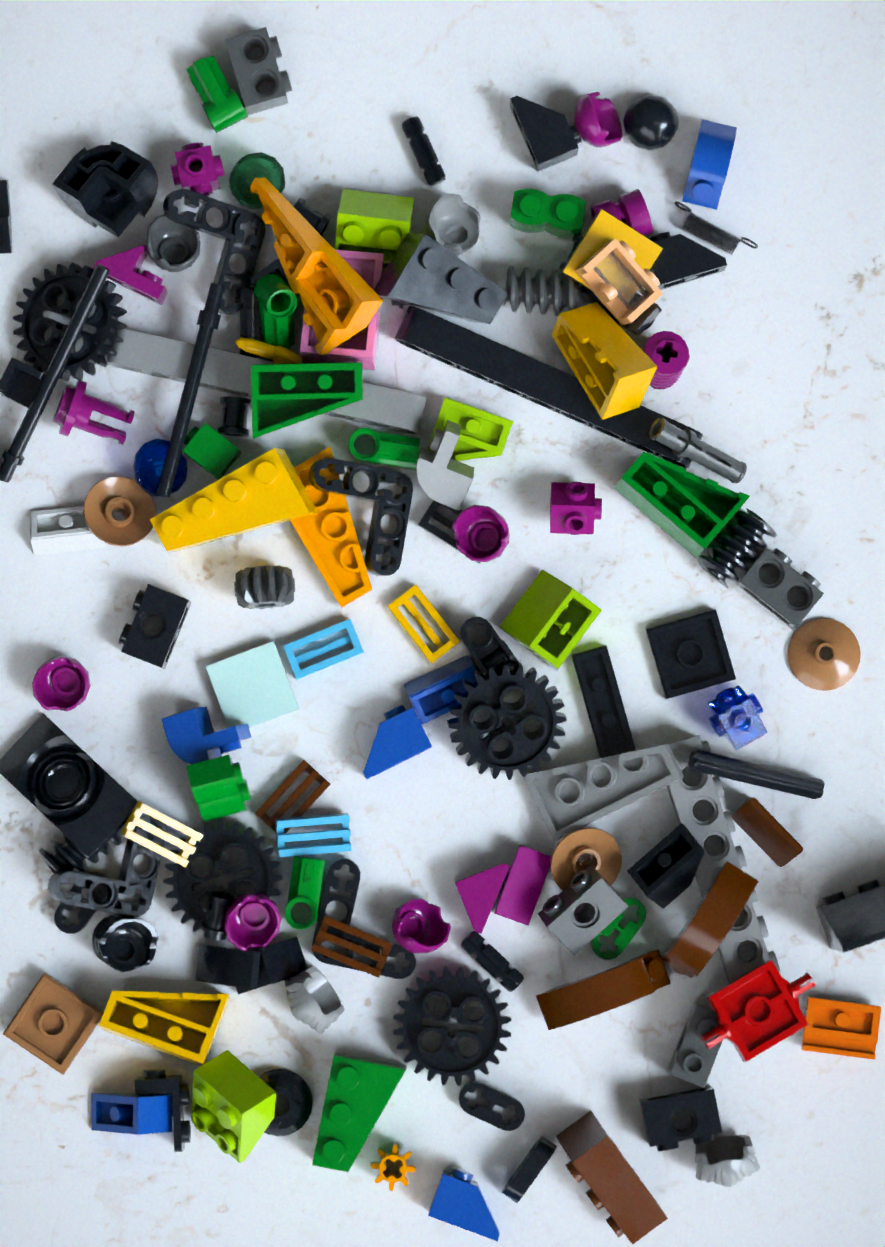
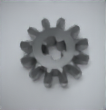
M267 565L252 568L246 567L244 570L238 571L235 574L234 582L237 603L243 608L260 610L284 607L294 601L295 579L293 578L292 570L280 565Z

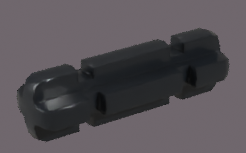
M416 116L407 119L402 123L405 136L410 138L409 144L420 168L425 170L423 175L429 186L437 185L445 180L444 170L441 164H437L438 157L427 133H423L424 127L420 118Z
M245 287L240 291V303H244V308H240V337L258 340V338H261L259 301L254 294L255 287ZM239 348L240 355L249 356L253 358L260 357L258 355L245 352L244 350Z
M472 931L462 941L461 947L469 955L473 953L476 956L475 960L495 979L499 977L502 980L500 984L507 991H514L522 983L524 976L515 967L511 969L509 967L510 963L490 944L486 946L483 943L485 939L478 932Z

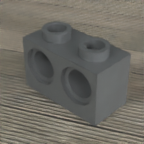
M264 27L225 39L247 115L288 104L286 92L292 91L287 70L279 71L276 59L282 57L277 37L269 38L267 28ZM258 46L265 50L263 57L255 61L249 60L245 56L246 52L251 47ZM263 80H269L275 84L274 90L266 95L259 94L255 90L257 84Z
M766 548L736 585L791 629H795L824 594L818 589L821 583L808 572L803 571L802 574H799L789 566L792 560L779 549L775 548L772 552ZM770 565L775 568L777 580L774 584H765L760 580L759 569L761 566ZM791 588H799L805 593L806 601L802 607H794L788 602L787 594Z

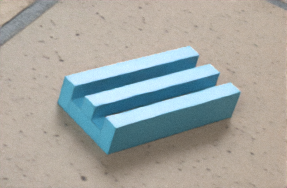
M351 619L283 646L296 680L364 653ZM347 629L348 636L295 657L293 650ZM351 642L354 646L351 650L300 670L298 665Z
M336 813L275 819L277 855L279 857L351 851L349 814ZM341 823V829L284 834V828ZM340 837L342 842L285 847V842Z

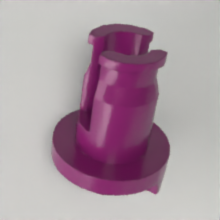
M78 379L75 387L66 385L53 417V422L60 425L59 434L68 437L72 427L99 437L116 439L119 444L123 445L127 436L126 432L90 419L92 410L129 424L132 423L135 411L129 410L128 412L122 410L111 402L86 394L87 382Z

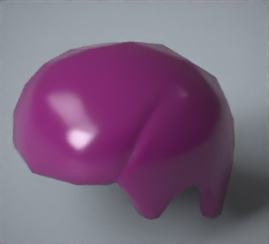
M599 92L582 96L577 101L574 110L575 128L587 144L596 148L620 142L623 137L621 122L613 103L609 98L596 99L600 95Z
M473 505L462 510L452 526L458 550L471 561H492L501 556L509 543L510 533L505 518L489 506Z
M64 656L53 657L42 664L32 681L33 695L46 710L70 711L86 700L91 687L89 672L78 660Z
M248 893L237 897L227 908L224 920V928L229 942L243 951H247L252 947L267 946L279 932L281 915L276 903L261 893Z
M409 899L395 910L392 931L398 944L411 953H429L447 942L451 925L443 921L439 906L430 904L423 899Z

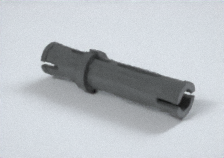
M658 418L652 424L649 431L650 439L671 448L674 455L680 458L687 457L723 476L732 483H739L744 478L747 470V465L744 462H740L698 439L695 432L689 429L682 430L663 418Z

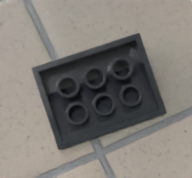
M878 879L858 885V893L845 897L844 892L841 891L822 898L824 904L816 907L830 949L845 953L885 939V883L879 885Z

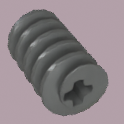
M509 266L505 290L509 294L504 300V306L509 301L512 312H517L520 304L524 303L527 314H531L535 304H538L541 315H545L549 306L552 305L555 316H559L564 307H567L568 311L577 308L579 282H574V279L566 274L563 280L560 281L557 270H552L549 278L545 279L542 268H538L534 278H531L528 267H524L520 276L517 277L514 266Z

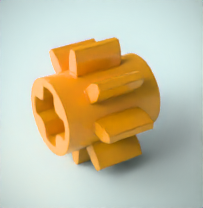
M394 1143L392 1151L387 1153L384 1149L378 1148L381 1161H374L370 1164L371 1168L379 1169L380 1174L376 1177L375 1183H379L384 1179L389 1182L388 1187L390 1191L393 1190L395 1182L401 1181L403 1185L408 1186L409 1182L405 1176L406 1172L416 1171V1166L407 1165V1159L410 1158L412 1152L410 1150L404 1154L397 1152V1143ZM390 1159L392 1162H395L399 1159L402 1162L399 1168L401 1173L398 1175L395 1172L387 1174L385 1172L387 1167L385 1160Z

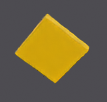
M600 209L562 272L590 289L574 270L586 262L607 241L616 238L618 242L621 240L626 242L635 252L636 257L634 260L642 269L647 268L649 270L663 248ZM607 255L596 267L629 304L637 289Z

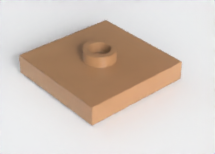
M44 972L3 1032V1035L64 1075L100 1022L104 1012Z

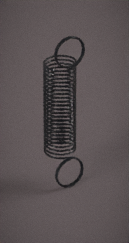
M675 201L674 204L677 207L690 212L683 228L685 227L684 230L688 231L691 226L689 232H693V235L697 230L695 236L697 235L700 238L703 234L701 239L707 241L709 238L708 243L710 241V244L712 242L713 245L715 242L714 246L716 245L718 248L721 246L720 249L722 251L724 250L725 252L727 250L726 253L730 254L731 252V255L740 241L749 247L758 248L757 244L753 246L743 240L748 238L742 237L740 240L737 237L735 238V235L733 236V234L731 235V233L729 234V232L723 229L720 230V227L718 229V226L716 227V225L714 226V224L712 225V223L706 220L703 221V218L701 220V217L699 218V216L697 217V215L695 216V214L691 213L692 210L689 207Z

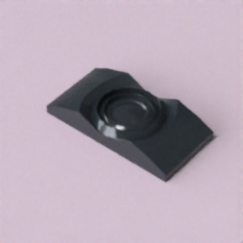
M44 713L0 759V774L91 860L126 824L138 802Z

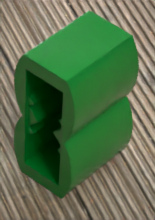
M517 190L514 192L510 226L526 233H538L546 230L556 237L573 238L574 234L581 235L586 202L577 196L569 194H558L550 197L539 190Z
M225 755L186 766L190 787L204 822L247 811L245 801L251 800L247 781L244 779L240 762L233 763L230 755Z

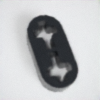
M91 871L87 873L106 877L104 874L100 872ZM104 883L99 884L102 894L100 896L97 894L92 895L95 903H101L107 898L108 889ZM74 885L70 891L81 893L82 886ZM60 903L56 909L54 921L60 931L66 934H74L82 931L98 910L82 907L77 915L78 919L81 920L80 924L73 923L66 926L64 924L66 917L63 915V911L65 909L72 911L76 906Z
M479 1081L468 1082L460 1090V1106L469 1115L505 1131L515 1130L524 1122V1107L516 1098ZM476 1088L481 1089V1097L491 1102L489 1108L478 1103L474 1108L469 1107V1099L465 1097L466 1092L473 1093ZM496 1104L502 1108H507L509 1104L515 1105L514 1112L519 1115L517 1120L510 1119L507 1124L503 1123L502 1114L493 1110L494 1105Z
M541 1136L510 1177L501 1193L515 1203H518L549 1161L557 1146L544 1136Z

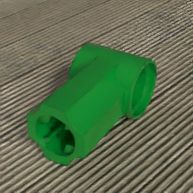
M214 56L204 57L186 69L196 92H198L204 103L202 107L215 133L248 117L234 88H230Z
M267 274L257 281L254 288V294L260 306L262 342L274 346L279 345L290 350V347L295 344L293 312L297 307V298L280 276Z
M360 428L350 436L348 452L352 459L361 464L374 463L416 470L421 439L377 432L369 428ZM360 437H368L374 442L375 449L368 455H362L355 450L354 442Z
M297 856L293 858L288 900L285 908V919L292 928L298 930L307 929L318 919L325 860ZM298 902L308 904L312 910L311 919L306 923H299L292 916L293 906Z

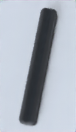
M701 750L692 751L689 755L688 767L693 771L811 799L821 798L824 792L825 784L822 779Z

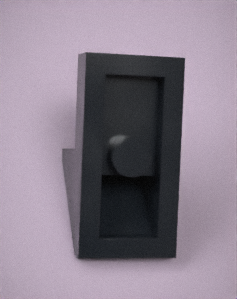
M298 937L254 950L260 952L257 988L289 979L308 969ZM236 987L238 994L254 990Z

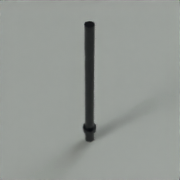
M96 265L10 448L5 449L2 454L4 461L0 467V480L3 482H10L17 465L21 466L25 459L22 455L110 273V270L105 266Z

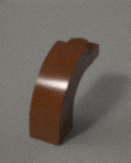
M727 861L715 875L686 925L665 950L661 957L662 960L679 974L687 975L690 978L694 975L698 976L725 939L759 881Z
M656 949L594 975L562 984L537 995L536 998L548 1030H552L638 1000L654 993L657 989L671 984L660 952Z

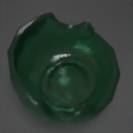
M262 152L242 157L231 170L228 179L231 195L240 205L252 210L263 208L258 193H253L250 189L254 178H267L280 193L284 190L286 183L284 168L275 157Z

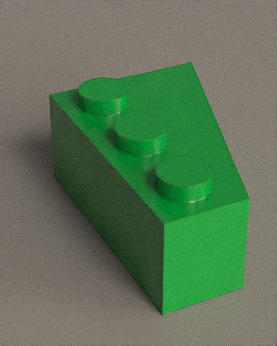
M363 362L252 364L253 439L363 400Z
M643 452L614 487V489L696 559L750 497L742 492L737 493L718 485V482L709 478L706 480L691 474L685 468L647 452Z
M335 1052L312 1162L313 1166L349 1172L404 1075L407 1066Z

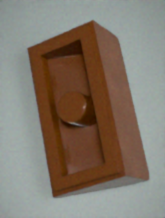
M755 797L748 798L732 813L733 820L779 867L785 866L803 851V847Z

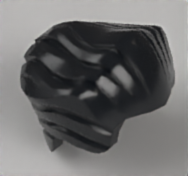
M121 914L109 915V917L103 918L95 927L92 934V947L95 955L101 961L118 971L128 972L142 966H147L152 962L159 937L154 926L139 917Z

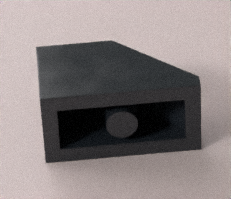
M515 96L510 98V109L537 171L546 169L578 154L579 147L577 144L581 143L582 140L575 128L574 122L568 124L564 114L522 97Z
M664 232L649 238V240L663 248L650 268V271L660 282V285L657 286L660 290L723 272L727 267L725 257L681 234L671 236L670 232Z
M681 823L629 868L627 872L644 894L664 909L691 886L705 850L688 828Z

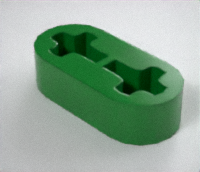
M624 898V901L629 906L628 908L633 904L638 907L636 914L639 916V919L636 923L630 920L623 929L620 928L618 924L624 916L621 913L591 940L592 950L598 957L606 960L617 958L642 927L646 920V909L639 900ZM614 929H617L620 933L614 939V943L617 945L616 950L611 951L607 949L604 953L599 950L601 947V943L598 941L599 936L604 935L608 937Z

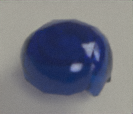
M158 438L144 443L137 451L133 463V475L137 484L148 495L155 496L156 498H166L157 495L156 491L170 440ZM182 453L171 495L177 493L187 481V459Z

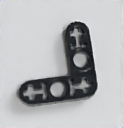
M180 189L170 192L163 202V210L169 220L225 240L213 283L225 286L224 292L229 290L231 281H224V277L230 280H240L241 284L232 285L230 296L235 298V302L227 304L225 307V300L222 299L218 313L227 315L238 312L244 305V303H240V291L242 288L250 287V278L253 277L265 236L266 227L264 221L253 212L191 190ZM184 197V204L186 206L197 208L199 207V202L202 205L197 214L185 211L179 215L178 208L173 205L174 201ZM211 207L219 209L223 215V222L218 228L209 226L206 221V213ZM251 221L250 228L255 230V234L247 236L244 246H251V250L244 247H234V243H242L245 236V231L240 229V225ZM234 253L242 255L246 261V268L241 274L232 272L229 267V259Z
M325 458L314 462L309 470V480L315 489L374 502L365 553V565L376 576L394 574L399 569L402 560L413 494L411 479L401 472L334 458ZM329 466V472L345 475L343 481L337 479L328 480L325 484V478L319 476V472ZM359 471L364 472L369 478V487L364 492L357 491L353 486L352 479ZM397 480V486L402 487V493L395 494L393 498L391 490L378 489L379 483L390 484L395 483ZM386 514L393 515L397 521V529L391 535L384 533L381 528V519ZM378 538L383 541L394 540V546L386 545L385 557L390 558V564L383 565L381 569V563L376 561V555L383 554L385 544H378Z
M144 812L142 813L140 819L148 823L150 822L155 827L167 832V824ZM138 826L134 827L133 831L164 847V839L150 832L147 833ZM127 838L118 879L71 870H59L50 877L48 892L55 901L63 904L139 917L145 914L151 906L162 855L148 848L137 847V842ZM145 854L149 860L148 867L143 873L137 874L133 868V861L137 855ZM68 881L70 884L82 886L81 893L66 891L65 893L60 890V885ZM104 883L108 889L107 898L101 903H95L92 898V891L96 885ZM119 893L129 896L135 894L139 897L138 904L117 900Z
M349 859L337 860L328 870L312 946L325 915L327 916L326 907L331 901L339 900L346 905V917L340 922L348 925L351 924L361 878L360 869L354 861ZM343 865L350 866L349 872L355 874L353 881L348 880L346 882L344 892L352 891L351 899L342 895H329L330 887L338 890L339 878L334 877V871L341 870ZM332 926L328 927V933L342 939L352 940V943L357 945L368 944L374 949V952L381 954L380 946ZM393 944L388 956L394 958L397 957L398 952L405 953V959L410 961V967H403L401 973H397L394 971L395 965L385 963L384 970H382L380 975L394 979L409 977L416 967L414 953L407 951L400 945ZM348 950V957L354 959V951ZM313 951L314 956L323 963L361 971ZM373 960L368 965L376 967L378 961Z

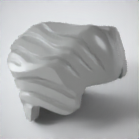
M445 194L434 204L420 234L428 235L451 253L459 256L470 250L477 243L481 217L475 208L463 202L461 195Z
M312 966L306 969L305 972L299 973L298 976L295 975L291 979L285 980V987L293 1016L304 1024H308L319 1034L328 1029L345 1010L339 996L317 967Z
M722 1136L715 1138V1141L696 1144V1179L708 1183L714 1182L725 1187H732L737 1182L742 1181L744 1177H749L753 1173L758 1172L760 1165L755 1156L756 1153L752 1147L750 1136Z

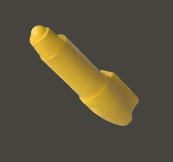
M240 337L235 341L238 348L245 352L271 359L275 364L302 363V358L298 354L279 345L274 346Z

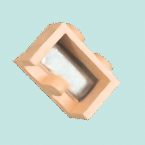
M614 238L607 241L574 271L619 323L625 325L637 319L663 295V292L657 287L660 285L658 278L649 269H642L634 260L636 254L633 249L623 240L618 242Z

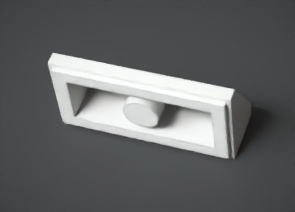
M84 505L30 511V541L35 555L101 549L106 547V543L99 540L89 530L84 519Z

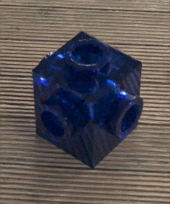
M739 685L721 691L715 699L707 703L713 713V716L708 719L714 731L719 737L724 735L736 751L768 733L759 716L760 713L764 712L760 702L754 693L747 695Z

